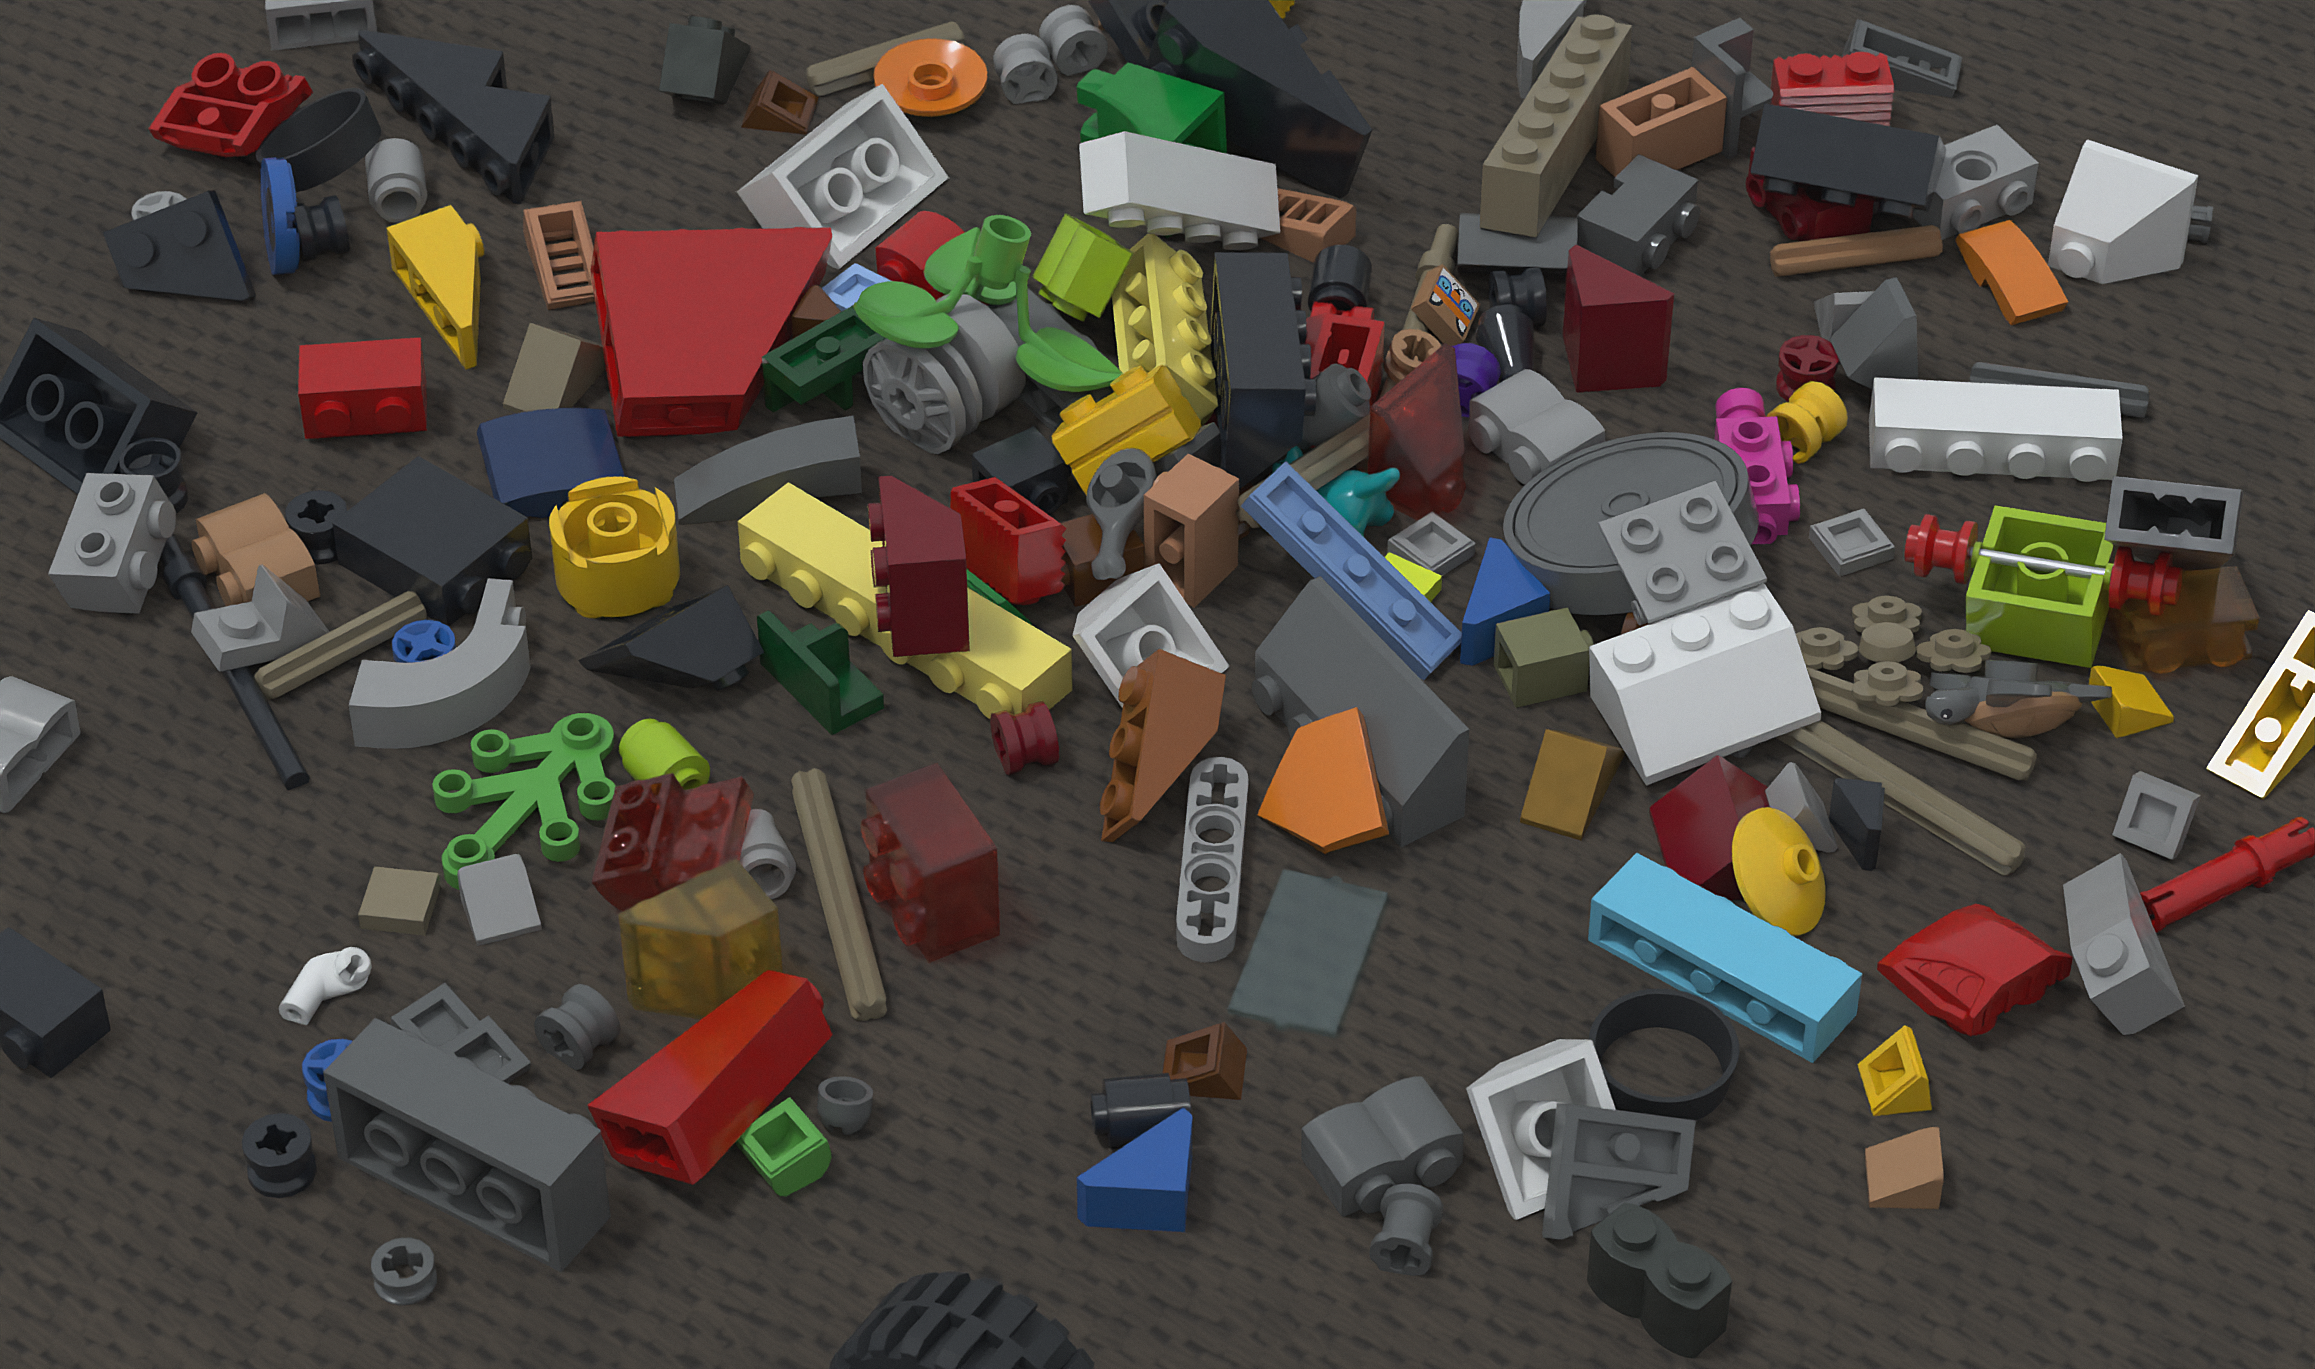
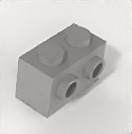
M86 473L48 573L70 608L97 612L140 613L147 591L156 581L157 564L165 542L173 534L176 525L175 508L165 495L155 476Z

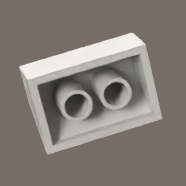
M881 84L846 103L739 189L737 193L763 229L831 227L833 237L827 264L839 269L949 177L885 86Z
M1764 583L1589 646L1590 697L1645 785L1705 764L1716 755L1724 757L1821 720V710L1794 628Z

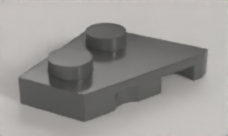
M1557 1103L1542 1229L1543 1237L1561 1240L1573 1235L1572 1232L1602 1221L1624 1202L1640 1206L1650 1201H1661L1687 1191L1696 1121Z

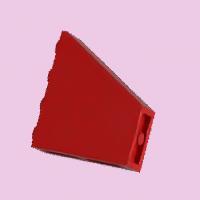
M831 227L596 232L590 273L617 437L708 434L738 430L764 385L762 356L789 341L792 335V314L809 287L819 286L825 276L833 237Z

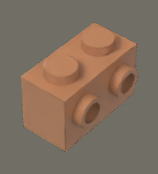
M1691 67L1601 104L1599 106L1596 160L1616 177L1638 154L1675 170L1717 154L1723 148L1727 97L1699 71Z
M1187 454L1169 472L1161 473L1154 481L1153 487L1144 494V569L1160 563L1185 602L1195 608L1238 566L1239 519L1237 518L1236 510L1239 509L1237 502L1239 497V478L1219 467H1215Z

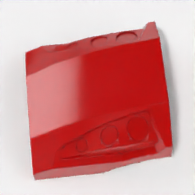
M215 53L203 58L196 64L192 71V80L190 82L177 86L149 127V131L155 139L181 149L224 157L246 156L256 151L265 137L282 121L291 116L296 108L311 96L313 91L305 77L295 75L294 78L291 75L284 76L280 67L274 62L262 61L248 68L241 69L238 68L230 55Z
M1976 903L1952 911L1904 940L1878 962L1877 970L1925 1013L1944 1019L1952 1029L1959 1033L1973 1036L1990 1031L1995 1026L1998 1015L2002 1012L2007 1013L2011 1011L2013 1005H2026L2040 1000L2046 992L2047 984L2051 986L2055 983L2056 979L2062 981L2070 976L2073 957L2067 953L2054 950L2023 926L1997 914L1990 907Z

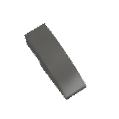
M854 416L809 422L759 436L703 460L675 477L674 485L679 525L741 519L788 482L814 498L862 493L860 454Z

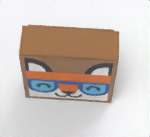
M1441 264L1427 272L1411 309L1444 345L1454 346L1464 342L1480 304L1450 271Z

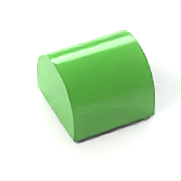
M790 1097L757 1118L735 1142L739 1150L780 1196H788L821 1178L831 1161V1150L827 1139Z

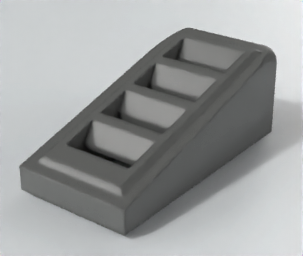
M1856 20L1845 44L1842 57L1855 52H1868L1875 56L1882 53L1888 58L1894 90L1953 97L1962 61L1960 55L1866 21ZM1930 67L1941 68L1940 74L1929 71Z

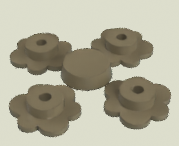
M1879 596L1870 600L1869 603H1860L1852 608L1854 628L1862 632L1859 646L1851 641L1844 640L1843 634L1829 628L1817 627L1796 633L1806 667L1815 670L1822 667L1828 670H1837L1844 666V661L1855 659L1858 656V650L1862 656L1876 662L1868 670H1860L1854 674L1852 695L1854 698L1862 701L1876 700L1882 706H1894L1899 701L1912 702L1919 700L1923 696V686L1920 684L1921 675L1916 671L1907 670L1905 666L1899 664V662L1912 657L1915 652L1918 659L1930 662L1931 668L1936 671L1953 669L1962 673H1971L1979 670L1982 666V661L1988 660L1991 657V648L1981 644V638L1978 635L1970 634L1960 629L1941 631L1932 635L1929 642H1923L1916 647L1913 633L1920 629L1919 620L1922 617V609L1915 604L1905 603L1904 600L1894 596Z

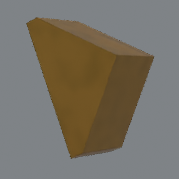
M1546 729L1521 813L1520 823L1581 841L1625 755V751L1622 748L1571 733Z

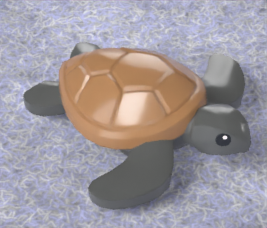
M1986 660L1985 677L1974 676L1971 678L1969 675L1959 673L1932 672L1929 685L1938 690L1926 698L1925 707L1927 716L1939 724L1952 725L1965 721L1972 727L2003 738H2026L2057 728L2074 716V713L2082 707V703L2111 698L2112 687L2075 684V682L2041 681L2037 680V663Z

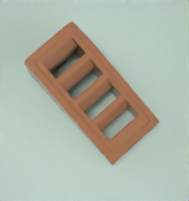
M1277 188L1279 212H1285L1281 217L1279 216L1280 233L1262 237V239L1314 263L1317 254L1321 250L1333 245H1346L1355 237L1356 207L1336 199Z
M582 202L525 209L523 233L547 309L551 310L595 302L590 273L594 247ZM572 237L574 240L569 242L545 245L546 241H553ZM578 252L579 255L549 260V256L563 255ZM583 267L584 270L553 276V271ZM584 282L589 284V286L557 290L556 288L558 286Z

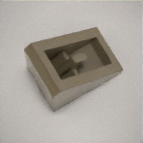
M529 323L503 401V408L515 413L541 409L572 408L605 371L603 346L567 332Z

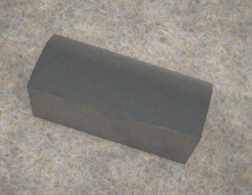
M1460 213L1457 272L1490 273L1491 271L1503 270L1507 274L1520 275L1525 268L1539 267L1543 276L1567 277L1568 250L1575 244L1577 245L1578 219L1577 217L1549 216L1538 236L1531 237L1480 228V213Z

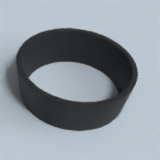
M360 88L343 89L311 102L282 121L265 137L256 151V159L261 165L264 158L276 157L286 159L287 163L291 165L295 192L305 191L335 178L355 165L375 146L382 130L365 91Z
M1646 989L1626 994L1608 1004L1597 1015L1589 1033V1040L1593 1042L1615 1109L1619 1111L1697 1121L1713 1112L1723 1101L1739 1058L1738 1036L1729 1019L1708 1001L1679 990ZM1645 1028H1669L1688 1033L1705 1043L1717 1056L1723 1075L1714 1084L1702 1091L1679 1097H1658L1643 1094L1624 1086L1606 1071L1601 1064V1059L1608 1047L1627 1033Z

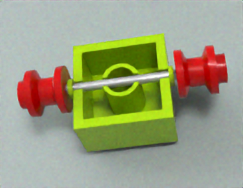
M1996 505L1994 506L1983 542H1978L1977 522L1965 521L1960 530L1955 532L1940 529L1937 516L1925 514L1920 526H1910L1905 544V562L1914 563L1915 576L1926 578L1934 567L1952 569L1956 583L1967 584L1972 570L1975 568L1966 594V631L1970 634L1978 635L1981 638V644L1989 646L1991 651L2092 668L2109 608L2120 610L2127 599L2131 598L2147 601L2150 614L2162 616L2166 604L2177 605L2183 578V568L2173 567L2172 553L2161 552L2154 563L2134 560L2131 548L2117 547L2104 540L2106 523Z

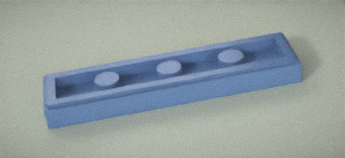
M1287 462L1283 463L1241 505L1314 578L1321 576L1419 678L1425 680L1461 643L1462 633Z

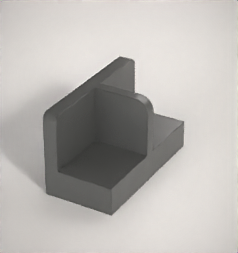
M1741 18L1695 36L1693 43L1691 67L1699 71L1727 97L1723 148L1720 152L1727 159L1737 156L1741 118L1763 109L1765 103L1772 104L1773 91L1750 72L1754 29Z

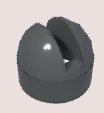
M833 1077L824 1080L819 1085L817 1097V1112L820 1122L830 1132L833 1131L834 1127H842L844 1135H852L861 1130L867 1124L872 1111L873 1089L866 1082L852 1077Z

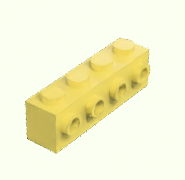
M1150 233L1145 235L1130 249L1134 255L1112 295L1119 370L1124 374L1130 369L1142 365L1145 372L1148 373L1163 364L1170 371L1181 389V394L1187 398L1201 420V426H1203L1218 406L1214 380L1216 373L1212 364L1211 337L1208 332L1206 317L1207 304L1204 300L1202 285L1203 272L1197 261L1189 253L1181 249L1176 252L1155 234Z

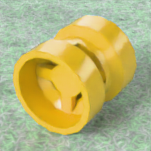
M1814 381L1802 385L1789 398V403L1786 402L1778 405L1766 416L1777 417L1781 441H1791L1793 446L1800 449L1793 456V461L1797 464L1806 462L1821 448L1822 442L1831 441L1847 426L1848 419L1846 407L1841 398L1830 387Z

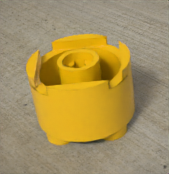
M627 477L598 478L584 482L569 491V501L559 510L555 506L549 518L555 580L561 596L570 605L575 607L578 614L587 618L630 616L669 602L679 580L680 564L675 511L667 495L656 487L655 494L639 489L638 480Z

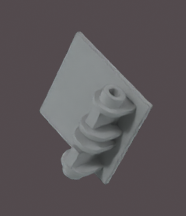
M1716 481L1598 522V527L1636 599L1631 601V608L1639 625L1655 623L1667 617L1767 582V577Z

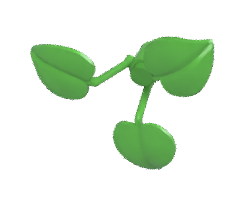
M992 215L984 220L981 231L979 227H975L953 238L939 247L928 258L924 268V276L933 288L945 295L949 294L946 299L936 302L931 294L917 286L904 282L887 281L867 287L853 305V309L860 319L881 336L913 348H935L951 342L957 336L959 326L947 313L955 308L963 294L992 305L1007 304L1017 297L1019 337L1025 344L1017 349L1016 361L1032 379L1056 390L1081 392L1108 387L1123 374L1099 351L1074 334L1053 327H1044L1038 330L1037 333L1031 329L1027 281L1031 270L1022 265L1031 232L1024 223L1009 216Z

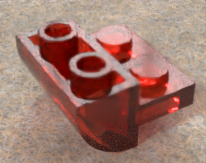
M673 773L645 780H635L628 784L616 786L592 884L610 904L629 915L686 920L691 899L733 890L753 802V791L743 777L713 784H704L696 788L684 790Z

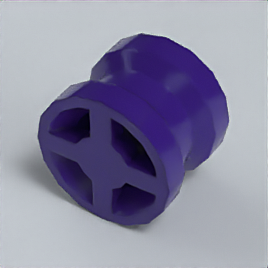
M1461 343L1452 346L1445 353L1440 366L1441 371L1435 376L1432 387L1439 386L1443 394L1439 398L1440 410L1444 413L1470 418V400L1496 386L1500 378V364L1490 351L1476 344Z

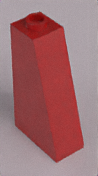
M766 970L589 1103L587 1106L598 1129L601 1130L602 1138L611 1157L620 1164L692 1185L703 1178L833 1036L822 1012L824 1009L823 999L816 987L807 978Z

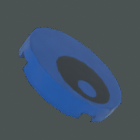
M264 158L261 166V204L265 245L272 275L294 273L298 269L299 233H296V228H293V220H295L293 213H295L294 207H297L291 165L284 158Z

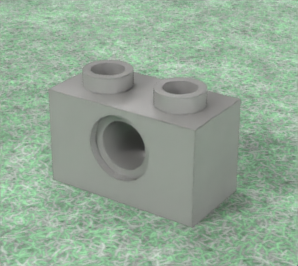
M1998 125L1945 145L1947 149L1945 160L1929 212L1914 209L1913 218L1922 226H1937L1941 234V240L1958 233L1976 230L1981 224L2005 214L2011 216L2019 214L2028 205L2033 203L2038 162Z

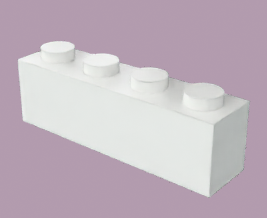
M1125 131L1079 143L1084 214L1107 218L1111 227L1129 228L1142 225L1147 226L1148 234L1172 235L1182 233L1185 234V240L1191 243L1222 241L1223 248L1226 250L1251 249L1258 246V238L1280 233L1276 164Z
M1874 378L1869 414L1870 468L1892 469L1896 472H1910L1913 470L1953 472L1962 476L1982 473L2014 475L2023 479L2042 476L2075 478L2084 482L2098 479L2113 480V476L2117 474L2122 445L2119 390Z

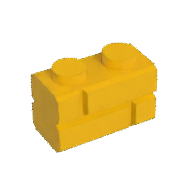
M1163 364L1148 373L1145 372L1142 365H1138L1119 376L1110 384L1114 393L1098 402H1095L1089 394L1072 403L1059 414L1064 422L1052 434V442L1065 463L1072 468V474L1086 495L1096 470L1112 454L1123 449L1136 448L1144 451L1154 462L1193 440L1202 427L1201 420L1187 398L1183 397L1177 382Z

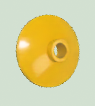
M1765 807L1747 813L1739 821L1732 841V864L1742 897L1754 916L1773 926L1786 930L1793 937L1811 931L1819 922L1825 905L1823 870L1811 840L1794 819L1780 810Z

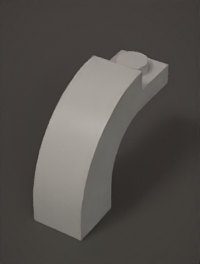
M487 580L472 632L462 644L449 653L431 660L412 663L362 660L349 702L355 746L398 749L420 747L447 741L468 733L488 722L515 698L526 681L531 666L526 633L525 608L518 607L515 604L513 580Z

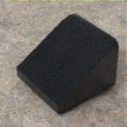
M1838 778L1833 782L1829 821L1861 869L1872 871L1876 869L1885 788L1882 787L1881 782Z

